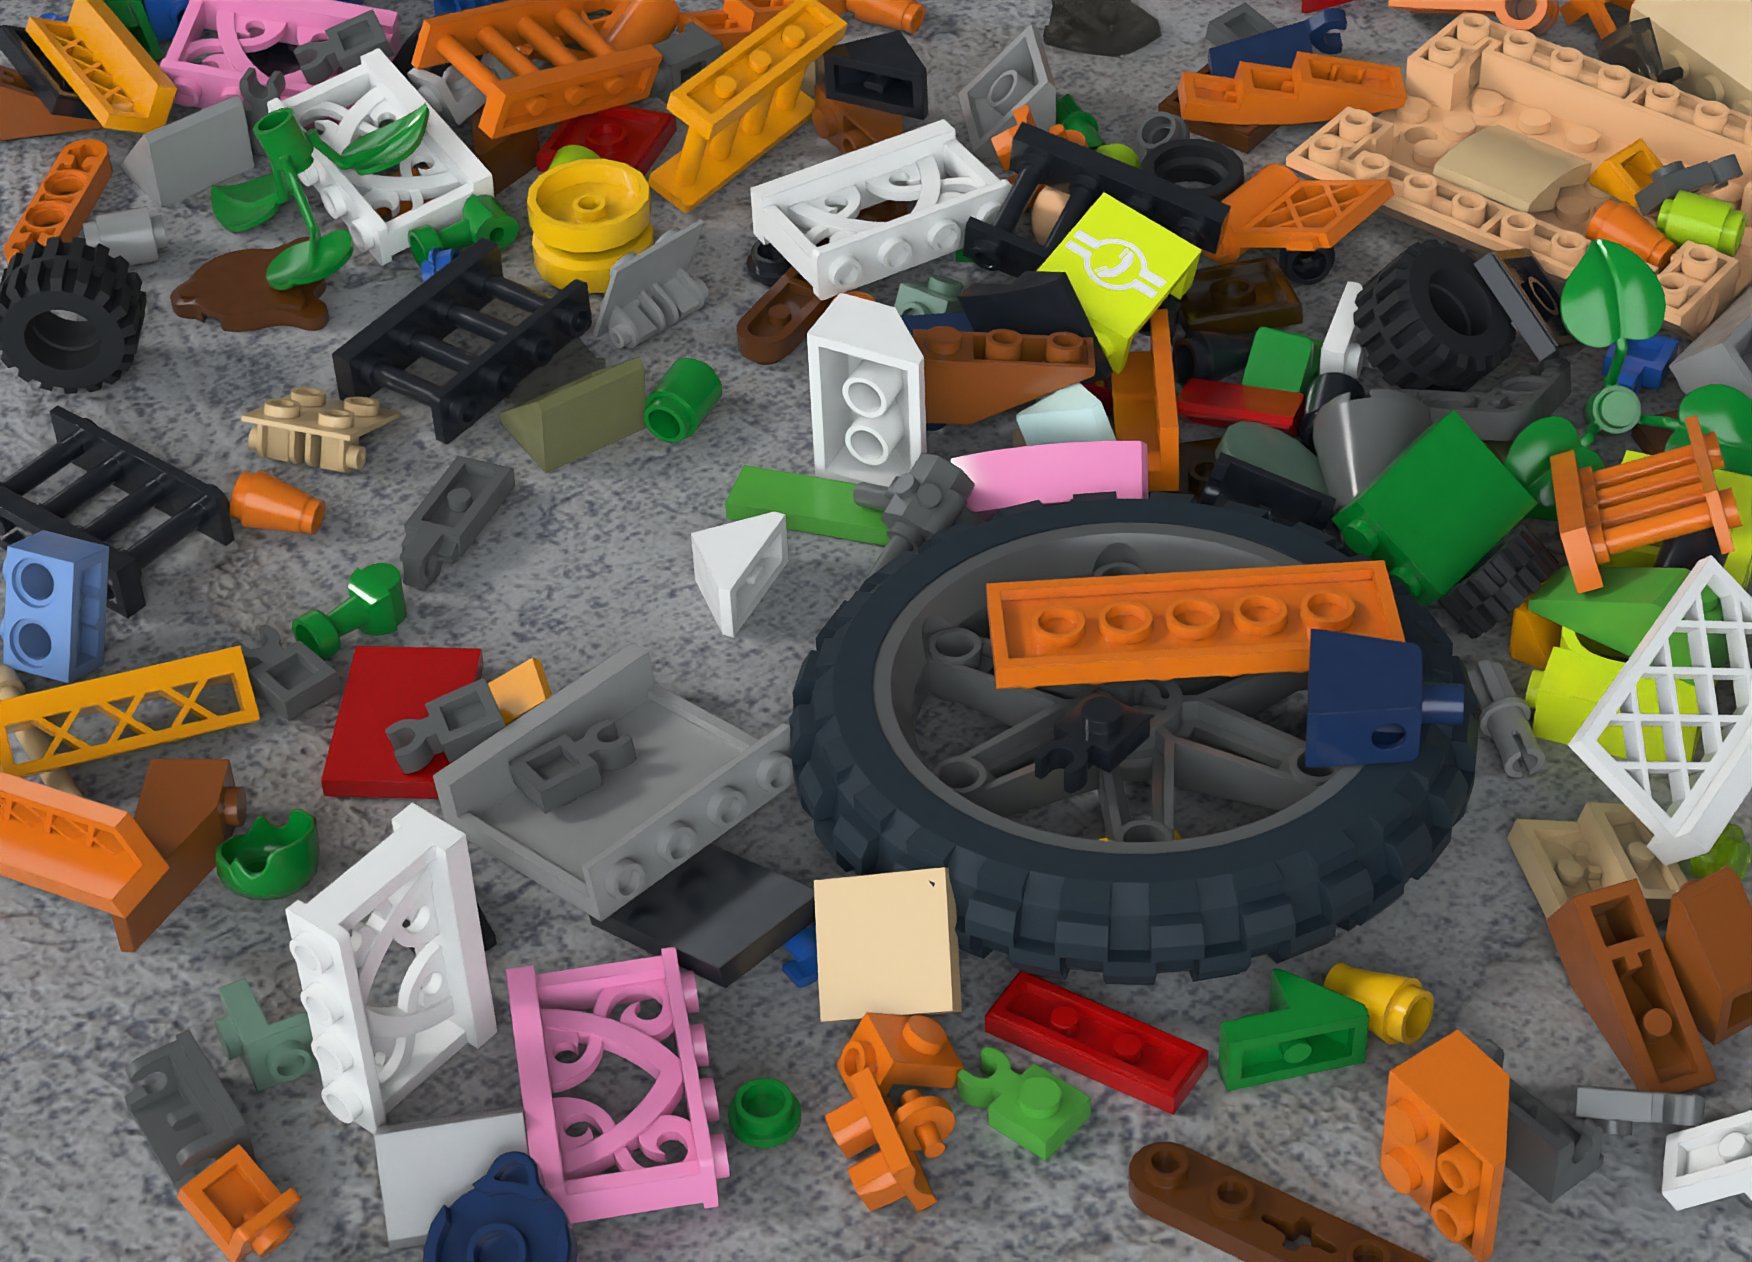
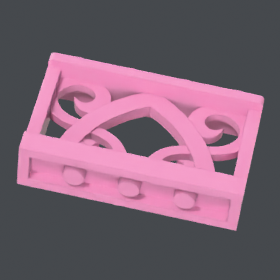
M190 0L166 58L162 59L159 68L164 71L178 88L173 101L175 104L205 109L236 95H239L243 102L245 98L240 92L239 83L249 67L255 68L257 80L261 85L267 87V81L270 78L263 74L249 60L245 53L267 49L277 42L298 46L308 42L321 43L328 40L325 32L326 29L373 9L394 54L388 58L393 62L401 48L398 12L335 0ZM204 29L215 30L218 33V38L199 40ZM206 53H222L206 57L201 62V65L190 63L194 58ZM342 68L333 71L331 76L326 80H329L339 74L344 73ZM301 70L283 75L286 86L280 95V100L288 99L316 85L308 84ZM352 104V105H350V106H348V107H345V108L348 109V110H350V108H351L354 104ZM326 116V117L320 119V120L333 121V122L337 123L338 125L340 124V121H339V120L334 119V118H332V117H327V116ZM313 122L305 127L315 128V124Z
M675 947L662 948L661 956L536 975L534 965L505 969L529 1154L541 1167L546 1189L566 1212L571 1224L703 1203L704 1209L718 1207L716 1179L730 1177L724 1134L709 1135L707 1122L719 1121L713 1077L699 1079L697 1067L709 1066L703 1023L689 1025L688 1014L699 1012L693 970L680 972ZM656 999L662 1005L661 1013L654 1019L643 1020L637 1017V1014L641 1011L640 1001ZM636 1002L623 1011L620 1022L609 1018L611 1011L617 1004ZM594 1008L593 1014L578 1011ZM672 1032L677 1056L660 1043L669 1037ZM580 1044L587 1045L584 1054L576 1062L561 1063L555 1059L559 1052L568 1050L576 1053L578 1057ZM603 1050L629 1060L656 1079L655 1084L646 1097L617 1125H615L605 1110L592 1102L572 1097H552V1094L571 1089L592 1075L602 1059ZM683 1094L688 1120L671 1115ZM587 1122L594 1126L601 1135L594 1139L589 1127L583 1135L578 1137H571L565 1132L574 1123ZM669 1140L681 1142L688 1151L685 1159L680 1163L648 1168L642 1167L631 1157V1154L640 1147L642 1153L647 1158L656 1162H667L666 1153L662 1152L659 1146ZM615 1164L618 1170L620 1171L617 1173L594 1176L614 1166Z

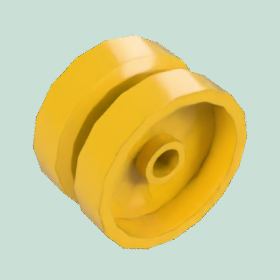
M580 159L553 167L539 175L529 187L527 207L529 224L533 230L532 248L534 264L541 278L557 289L562 290L573 280L579 279L587 283L588 293H605L611 278L609 275L610 270L621 257L630 252H635L638 255L655 244L654 229L650 222L652 209L650 186L641 172L626 163L608 159Z

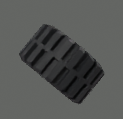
M58 236L48 238L46 246H42L37 241L26 245L24 254L17 252L10 259L8 268L4 269L0 282L1 361L8 368L17 367L19 369L17 376L26 382L32 379L41 382L40 388L52 391L53 387L64 388L65 394H76L78 388L83 387L89 393L101 390L103 381L112 385L121 378L122 371L128 372L137 353L147 303L146 292L140 291L142 280L137 272H128L130 263L121 255L113 258L109 255L110 248L100 243L95 248L85 245L86 239L73 237L72 243L63 242L61 237ZM50 310L70 311L84 317L88 321L67 320L55 315Z
M1429 239L1422 244L1417 242L1408 247L1362 286L1363 290L1357 294L1354 303L1358 309L1353 313L1354 324L1360 328L1361 332L1356 336L1360 347L1366 348L1369 354L1367 359L1372 367L1375 368L1377 366L1384 374L1382 378L1389 385L1393 386L1396 384L1401 389L1465 392L1500 366L1513 349L1510 344L1516 340V329L1511 325L1513 321L1474 266V263L1478 261L1477 257L1468 250L1463 253L1456 244L1446 241L1441 245L1437 239Z

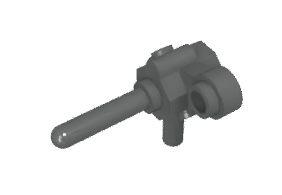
M922 452L910 472L900 477L896 476L889 487L867 482H860L856 485L853 492L854 502L858 506L884 511L881 520L889 528L887 536L890 540L865 580L902 552L918 553L922 543L931 539L932 535L965 520H969L976 525L986 523L966 507L967 499L971 495L975 483L961 468L941 456Z

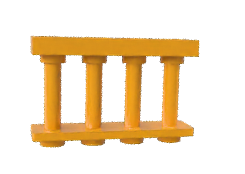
M796 0L672 91L666 109L689 127L682 150L650 173L648 179L649 186L679 210L689 213L812 118V111L815 109V100L800 90L807 67L844 38L848 23L817 0Z

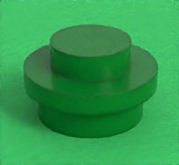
M772 1078L751 1080L739 1088L728 1109L729 1127L733 1135L746 1145L758 1148L778 1146L791 1139L798 1131L801 1124L800 1103L790 1089L779 1080Z

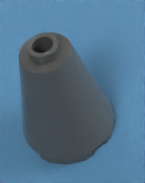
M1377 388L1370 389L1371 398L1351 400V392L1336 396L1320 408L1313 420V442L1328 495L1336 498L1333 509L1334 516L1425 429L1433 424L1430 419V410L1425 403L1407 393ZM1338 527L1342 544L1346 546L1350 553V556L1352 557L1359 555L1347 545L1343 538L1342 531Z

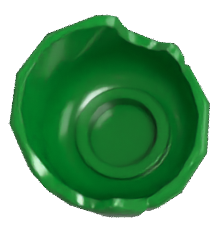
M293 809L288 823L285 826H276L270 823L264 815H260L246 834L231 836L217 845L216 869L223 885L236 895L250 900L262 901L284 899L304 888L317 873L320 844L316 818L303 809Z

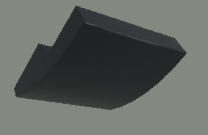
M1025 271L1011 284L971 283L957 295L974 332L989 333L995 329H1009L1019 334L1049 336L1055 332H1070L1080 337H1091L1094 344L1095 376L1079 383L1088 384L1102 380L1113 372L1066 272Z

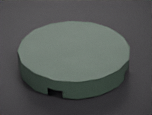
M1240 421L1229 426L1215 450L1216 459L1220 452H1223L1328 495L1317 456L1299 441L1278 429L1261 423Z

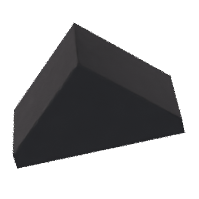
M900 30L835 45L823 54L827 99L925 120L928 116L927 69Z

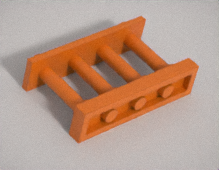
M508 0L424 19L411 64L417 70L450 62L486 96L485 107L478 127L491 139L647 99L663 55L650 43L621 51L615 49L580 17L585 0ZM570 35L593 58L580 61L554 37ZM530 43L555 67L540 70L516 46ZM491 53L516 77L500 80L475 56Z
M1697 415L1685 418L1691 441L1690 445L1593 472L1591 466L1580 469L1574 450L1550 456L1559 533L1578 594L1604 587L1600 565L1611 562L1610 555L1714 527L1722 555L1735 551L1729 529L1740 527L1742 523L1732 488L1718 491L1713 471L1724 468L1725 464L1716 433L1713 431L1702 434Z

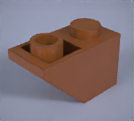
M1728 865L1701 880L1692 879L1686 882L1672 895L1664 948L1696 1028L1714 1046L1752 1025V906L1738 874Z

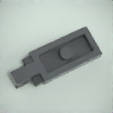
M462 456L456 457L404 524L406 536L402 542L403 550L400 554L405 577L403 584L426 590L440 575L443 562L454 564L458 561L459 556H463L515 487L513 468Z

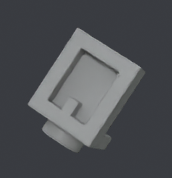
M453 65L444 71L442 77L424 69L417 70L415 67L407 73L414 88L438 115L459 126L486 103V96ZM486 66L494 75H496L500 79L495 69Z

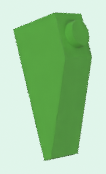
M1561 566L1529 599V611L1631 657L1691 570L1686 568L1600 566L1604 587L1578 594L1570 567ZM1706 584L1701 591L1705 621H1724L1721 599ZM1673 632L1668 638L1672 666L1692 667L1687 633ZM1707 633L1711 667L1721 668L1729 659L1726 634ZM1679 679L1695 686L1694 679Z

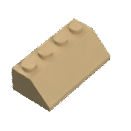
M1636 0L1632 4L1625 51L1666 81L1676 86L1680 91L1707 101L1723 103L1729 109L1752 117V0Z

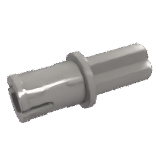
M1488 658L1477 661V667L1469 670L1468 675L1477 705L1481 711L1478 723L1482 732L1492 737L1507 775L1515 778L1523 777L1522 769L1517 760L1521 756L1529 775L1534 774L1541 769L1545 763L1546 756L1538 745L1528 723L1531 711L1527 702L1516 696L1506 671L1500 662H1491Z

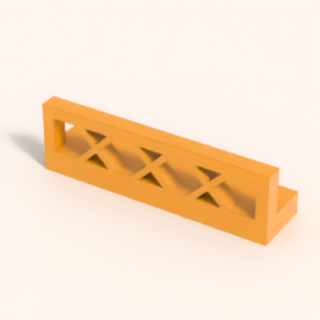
M74 0L68 22L29 17L26 32L104 128L148 133L166 125L178 88L103 0Z
M241 645L0 700V771L19 778H26L258 722L260 715ZM233 682L240 711L217 716L197 704L195 700L203 688ZM190 692L188 697H185L181 693ZM164 697L181 707L171 726L158 731H154L131 717L139 703ZM128 706L125 712H122L121 710L117 709ZM100 712L118 722L107 742L94 746L88 745L67 732L75 718ZM188 712L202 719L181 725ZM64 721L61 727H58L53 724ZM37 727L54 737L42 758L19 764L14 763L7 734ZM125 727L139 734L117 740ZM60 742L75 749L53 755Z

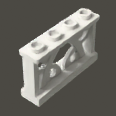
M377 48L360 56L361 65L283 101H280L278 98L267 102L269 113L281 108H291L302 127L314 122L315 129L324 132L320 135V138L341 155L342 151L350 143L357 140L360 135L364 136L379 129L381 121L388 120L392 123L426 103L429 109V118L423 139L414 153L400 162L401 177L375 174L358 175L354 169L343 170L315 147L311 154L314 158L313 164L305 171L297 174L305 186L313 185L317 189L331 217L334 219L340 217L345 222L358 249L362 252L368 250L379 264L383 266L392 261V255L410 247L408 231L423 225H431L436 231H439L463 218V207L471 195L474 194L477 197L486 194L494 197L492 174L387 56ZM354 104V105L350 108V110H348V109L345 108V107H348V106ZM326 116H327V117H332V118H334V119L339 120V121H340V124L338 125L337 123H335V122H333V121L320 120V119H322V118H324V117H326ZM425 162L430 167L429 169H420L418 167L419 176L412 175V168L417 163ZM425 199H433L425 204L423 201ZM400 201L412 202V210L394 218L400 211ZM381 207H388L392 210V218L394 219L384 222L375 210Z
M945 119L750 188L753 233L764 245L771 243L813 286V293L823 301L837 296L839 293H845L963 249L965 225L970 216L992 224L1013 185L1006 179L1000 180L956 140L955 129ZM887 200H918L910 214L888 222L856 219L860 210ZM808 230L805 235L802 233V231ZM826 237L830 238L828 244L816 247Z
M414 803L408 805L391 819L394 833L307 904L296 900L285 910L292 939L289 947L297 962L303 990L300 997L308 1013L313 1037L311 1048L318 1060L324 1088L321 1093L323 1101L339 1120L345 1123H352L354 1121L372 1134L376 1132L378 1126L388 1125L386 1119L388 1112L463 1046L469 1043L479 1049L498 1032L466 834ZM373 911L367 923H363L361 920ZM405 919L410 921V926L407 928L402 926ZM350 929H352V937H351V938H350V934L348 933V931H349ZM392 940L405 947H415L416 958L410 965L401 984L398 1006H367V999L375 975Z

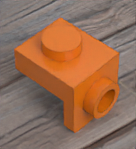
M866 1012L837 1061V1069L853 1098L857 1097V1093L850 1076L867 1067H870L874 1073L884 1097H886L893 1084L952 1089L957 1081V1073L964 1069L962 1062L947 1038L945 1030L937 1019L923 1015L905 1016Z
M240 1144L182 1186L177 1195V1199L231 1262H239L253 1250L262 1258L281 1245L296 1229L291 1221L302 1200V1197L293 1187L281 1193Z

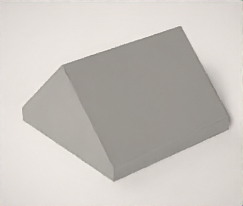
M1032 24L958 94L973 153L980 159L998 157L991 138L1018 125L1012 112L1017 108L1028 105L1037 128L1048 132L1050 127L1056 125V86L1039 29Z
M239 95L144 134L120 164L124 174L158 205L165 207L254 168L255 164L244 105Z
M523 1104L378 1126L374 1133V1142L390 1250L425 1245L431 1223L442 1206L445 1204L447 1207H450L463 1194L474 1189L475 1187L472 1184L487 1174L495 1159L506 1152L519 1151L530 1156Z

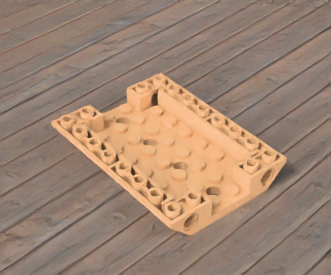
M1462 12L1407 57L1405 81L1407 100L1404 107L1386 110L1377 117H1374L1367 111L1348 106L1286 156V166L1305 180L1390 179L1395 195L1376 210L1377 212L1482 255L1493 251L1520 248L1530 249L1553 284L1564 287L1568 276L1584 255L1590 242H1592L1586 239V231L1594 214L1609 199L1618 204L1623 201L1594 187L1587 180L1586 184L1560 188L1554 209L1531 214L1518 211L1479 193L1432 175L1435 164L1456 144L1479 130L1494 125H1501L1593 162L1589 176L1606 159L1639 138H1642L1664 166L1676 161H1682L1684 167L1687 168L1705 161L1710 163L1724 156L1735 154L1743 175L1729 180V185L1722 189L1699 194L1735 203V210L1747 212L1744 235L1735 257L1717 252L1708 245L1697 244L1688 240L1679 249H1676L1670 258V263L1660 274H1658L1659 267L1649 263L1646 264L1656 274L1665 294L1666 309L1661 328L1693 341L1752 284V117L1729 109L1723 103L1707 101L1680 91L1672 84L1659 83L1637 75L1623 66L1610 65L1583 55L1577 49L1562 47L1537 38L1529 31L1516 30L1494 22L1483 14ZM1639 206L1634 208L1642 215ZM1660 211L1643 217L1656 227Z

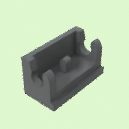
M189 1029L177 1034V1040L138 1057L125 1069L132 1082L143 1080L152 1073L161 1072L154 1082L141 1085L124 1096L128 1111L177 1194L182 1186L238 1144L256 1163L248 1125Z
M1488 1039L1484 1043L1482 1051L1503 1069L1504 1050ZM1510 1078L1505 1166L1548 1202L1552 1203L1603 1166L1604 1156L1600 1153L1603 1129L1590 1118H1586L1581 1127L1582 1134L1578 1133Z

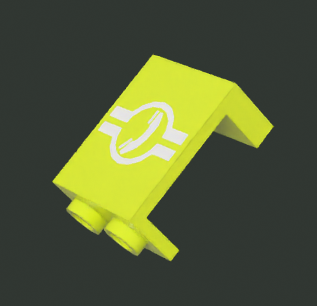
M1103 193L1037 271L1066 272L1112 370L1119 374L1126 365L1132 339L1169 294L1181 299L1192 286L1202 250L1110 195Z

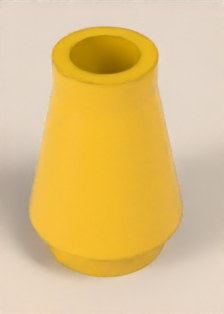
M1340 962L1331 968L1324 981L1323 987L1363 1003L1369 1013L1368 1030L1388 1045H1396L1400 1042L1406 1045L1416 1043L1424 1035L1431 1022L1434 1011V998L1431 992L1423 989L1420 980L1417 978L1355 968Z

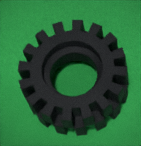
M1523 524L1512 530L1506 537H1503L1437 601L1471 639H1476L1484 632L1486 633L1492 629L1498 621L1501 622L1509 616L1510 612L1523 604L1530 594L1535 593L1542 586L1541 583L1549 579L1553 571L1558 568L1559 562L1531 530Z

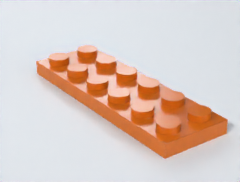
M1385 560L986 583L987 611L996 689H1030L1039 686L1070 684L1098 685L1106 682L1138 680L1166 681L1174 678L1207 676L1234 677L1242 674L1275 672L1302 673L1309 671L1311 629L1406 642Z

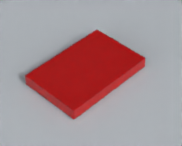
M356 646L321 777L324 796L439 799L433 775L452 763H449L444 751L434 755L431 762L421 770L404 774L393 753L395 750L385 730L400 720H421L429 716L425 703L481 679L484 666L482 649Z

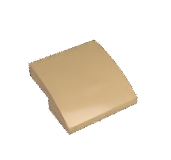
M1494 125L1479 130L1456 144L1435 164L1432 175L1479 193L1518 211L1531 214L1554 209L1560 188L1586 184L1593 162L1501 125Z
M1586 802L1577 822L1516 819L1507 837L1546 919L1573 896L1637 878L1654 923L1669 918V904L1672 895L1683 884L1688 882L1677 862L1665 866L1647 848L1654 834L1625 804Z

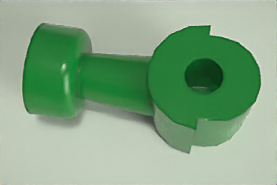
M473 194L465 202L462 219L439 231H436L431 225H423L408 231V242L412 255L421 268L422 261L428 259L429 251L434 247H441L443 250L451 248L460 249L473 245L479 239L484 238L499 244L500 250L504 249L515 240L518 234V224L493 196L485 194L476 197Z
M376 563L362 570L357 568L350 576L348 585L350 597L326 615L319 610H310L293 620L292 630L296 641H301L325 661L339 651L341 647L340 637L356 629L365 634L376 636L397 631V626L405 620L407 611L400 571L395 566L387 563Z

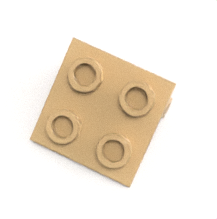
M297 387L291 389V394L283 398L265 400L264 406L243 414L241 421L257 424V427H253L249 433L248 445L251 450L257 451L259 457L285 462L291 461L293 464H302L306 461L309 467L316 468L320 465L322 469L349 474L353 469L361 470L366 461V448L359 446V437L400 418V411L380 408V401L373 398L349 397L344 401L326 398V391L322 389Z

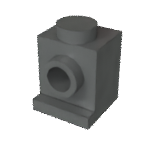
M690 22L684 25V32L652 45L663 57L650 94L657 96L667 104L672 91L723 55L722 42L694 22Z

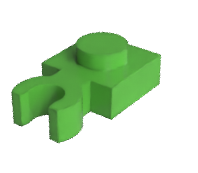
M985 1046L980 1051L981 1071L990 1077L978 1078L964 1069L957 1073V1093L959 1097L969 1105L981 1108L988 1107V1125L1045 1161L1091 1117V1097L1035 1063L1019 1075L1011 1070L1008 1057L1000 1050Z

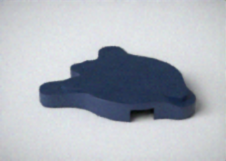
M519 1151L506 1152L495 1159L487 1174L472 1184L475 1187L474 1189L463 1194L450 1207H447L445 1204L442 1206L431 1223L423 1249V1262H577L578 1254L575 1231L566 1212L546 1189L541 1167L532 1157Z

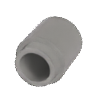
M148 206L95 215L96 221L83 223L86 244L95 248L100 243L110 248L109 255L115 258L121 255L130 263L129 266L159 261L157 249L168 248L162 216L150 217Z

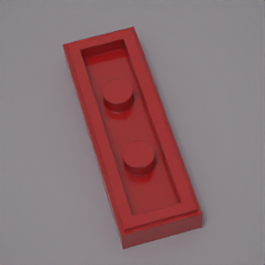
M1024 971L1017 973L985 1015L986 1033L1172 1115L1176 1113L1208 1067L1209 1050Z

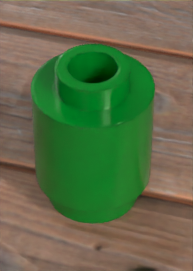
M693 358L676 360L646 398L643 420L647 429L658 439L669 443H676L683 438L692 436L722 396V384L719 377L705 362Z

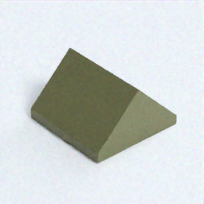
M640 356L598 369L498 413L499 419L506 430L545 473H548L646 428L643 420V413L646 409L644 365Z

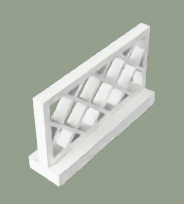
M1712 555L1696 563L1568 744L1584 763L1654 834L1647 848L1665 866L1708 853L1752 788V668H1750L1745 637V634H1752V597ZM1706 584L1721 599L1724 621H1705L1701 591ZM1673 632L1687 633L1692 667L1672 666L1668 638ZM1707 633L1726 634L1731 668L1711 667ZM1640 678L1655 679L1660 714H1640L1636 684ZM1674 679H1694L1699 714H1679ZM1714 680H1733L1737 708L1732 715L1718 714ZM1607 725H1622L1627 761H1616L1597 742V739ZM1642 726H1662L1667 762L1646 761ZM1681 726H1701L1705 755L1700 762H1686ZM1648 773L1669 774L1672 804L1666 812L1651 797Z

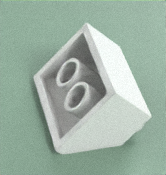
M839 293L807 333L815 476L855 484L867 482L889 487L896 476L900 477L910 472L922 452L927 453L924 356L895 307Z

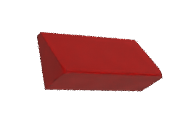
M1194 378L1187 381L1176 399L1177 414L1184 423L1228 429L1229 426L1240 421L1256 422L1278 429L1295 438L1299 436V424L1305 396L1298 392Z

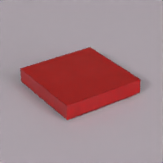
M621 105L561 121L536 154L537 171H548L555 154L562 147L579 145L592 150L601 159L626 163L641 172L645 177L677 131L675 115Z

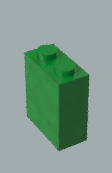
M1453 409L1425 429L1332 518V521L1340 528L1345 542L1354 552L1364 554L1372 561L1385 560L1387 572L1405 586L1420 606H1428L1443 597L1538 503Z

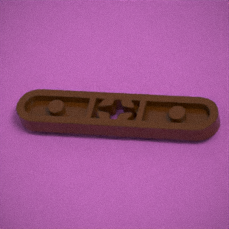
M887 200L860 210L856 219L888 222L907 215V202ZM826 237L816 247L828 244L830 238ZM791 266L739 320L737 324L738 351L743 357L758 364L770 365L779 362L791 354L807 337L808 331L836 296L823 301L820 300L813 293V286Z
M1155 1142L1136 1152L1129 1164V1197L1138 1209L1244 1262H1432L1181 1144L1174 1142ZM1300 1235L1311 1238V1246L1302 1244L1296 1251L1285 1247L1286 1240L1294 1242Z

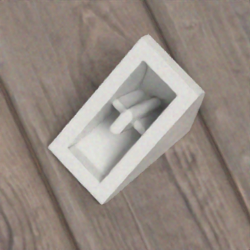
M774 511L691 533L695 581L723 635L735 637L788 563L785 514Z

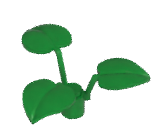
M424 103L423 106L410 114L350 143L342 151L341 155L320 138L315 128L305 132L291 108L274 110L263 116L253 127V132L269 158L273 173L236 185H212L211 201L213 212L219 223L230 232L244 231L269 220L278 211L279 204L287 202L294 195L309 230L310 241L293 245L274 258L267 268V281L276 290H286L326 278L348 262L354 251V240L345 229L336 230L321 237L320 229L297 174L305 171L313 164L314 158L311 154L314 147L343 170L354 166L358 175H369L388 169L407 159L420 145L426 130L429 109L426 103Z
M1596 239L1590 242L1584 255L1568 276L1560 299L1562 322L1568 333L1578 342L1592 348L1606 347L1615 342L1616 349L1609 372L1603 379L1604 389L1594 392L1584 405L1583 416L1587 426L1585 427V434L1580 439L1570 421L1563 417L1551 416L1531 423L1514 440L1503 465L1538 503L1523 518L1558 521L1550 456L1574 450L1580 469L1589 466L1592 467L1593 472L1605 469L1600 456L1587 447L1593 443L1597 434L1600 436H1614L1629 431L1635 425L1673 430L1674 432L1666 442L1665 452L1691 444L1685 418L1697 415L1702 434L1713 431L1716 433L1725 467L1719 470L1752 476V401L1741 391L1723 384H1709L1696 388L1682 399L1678 408L1677 420L1671 417L1641 413V404L1637 395L1631 389L1618 384V378L1628 351L1627 339L1645 340L1653 337L1662 326L1666 302L1662 285L1649 265L1631 250L1612 241Z

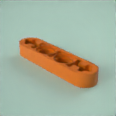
M81 139L66 145L61 150L4 246L7 266L10 259L17 252L24 254L26 245L35 241L42 246H46L48 238L60 236L63 242L72 243L73 237L78 236L83 223L86 222L112 176L113 169L105 143L95 139Z

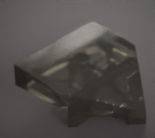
M1051 0L1053 7L1049 25H1045L1043 33L1046 45L1075 52L1117 58L1131 54L1162 36L1159 21L1130 0Z
M1650 17L1628 22L1595 43L1599 59L1602 62L1623 66L1632 73L1659 83L1673 85L1674 81L1683 78L1684 70L1681 66L1664 70Z

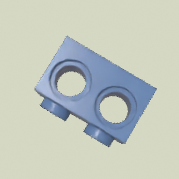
M45 530L7 546V556L3 563V578L6 582L5 615L0 627L1 638L4 641L3 665L65 683H70L104 665L109 546Z

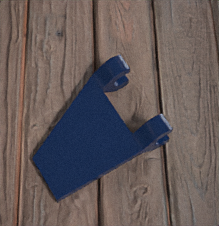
M1328 8L1304 21L1210 48L1207 57L1210 75L1235 78L1240 61L1292 69L1297 51L1313 54L1312 45L1325 54L1341 53L1343 45L1340 33L1327 32L1332 29L1346 30L1347 20L1345 11L1339 8Z

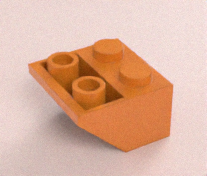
M1457 1029L1389 1071L1380 1168L1389 1184L1397 1192L1403 1195L1408 1194L1433 1218L1435 1225L1445 1238L1453 1243H1460L1476 1260L1484 1262L1491 1258L1493 1254L1506 1162L1510 1075Z

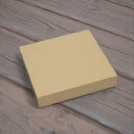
M942 867L814 880L820 1022L861 1021L866 1012L905 1016L962 1012L958 937L955 931L957 911L949 878V868ZM929 881H932V882L935 883L934 887L931 885V883H930Z

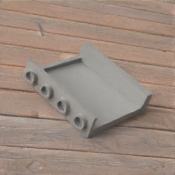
M630 643L433 775L446 823L465 833L468 841L600 922L795 783L792 768L790 726L782 723L761 739L752 736L656 684L649 651L634 643ZM612 719L615 722L619 738L627 734L632 737L637 757L632 764L619 770L601 771L603 785L583 794L572 803L560 806L546 814L513 782L508 762L565 733L576 742L584 738L587 730L594 724Z

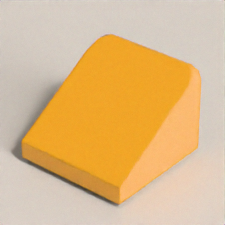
M1639 138L1606 159L1587 180L1594 187L1621 201H1627L1632 207L1637 208L1638 204L1634 195L1651 184L1653 181L1650 174L1664 165L1642 138Z
M1549 579L1541 583V585L1543 586ZM1533 593L1518 608H1514L1509 652L1510 658L1545 671L1553 646H1560L1562 625L1528 610V602L1535 594Z
M535 658L527 660L488 683L506 726L552 696L541 660Z

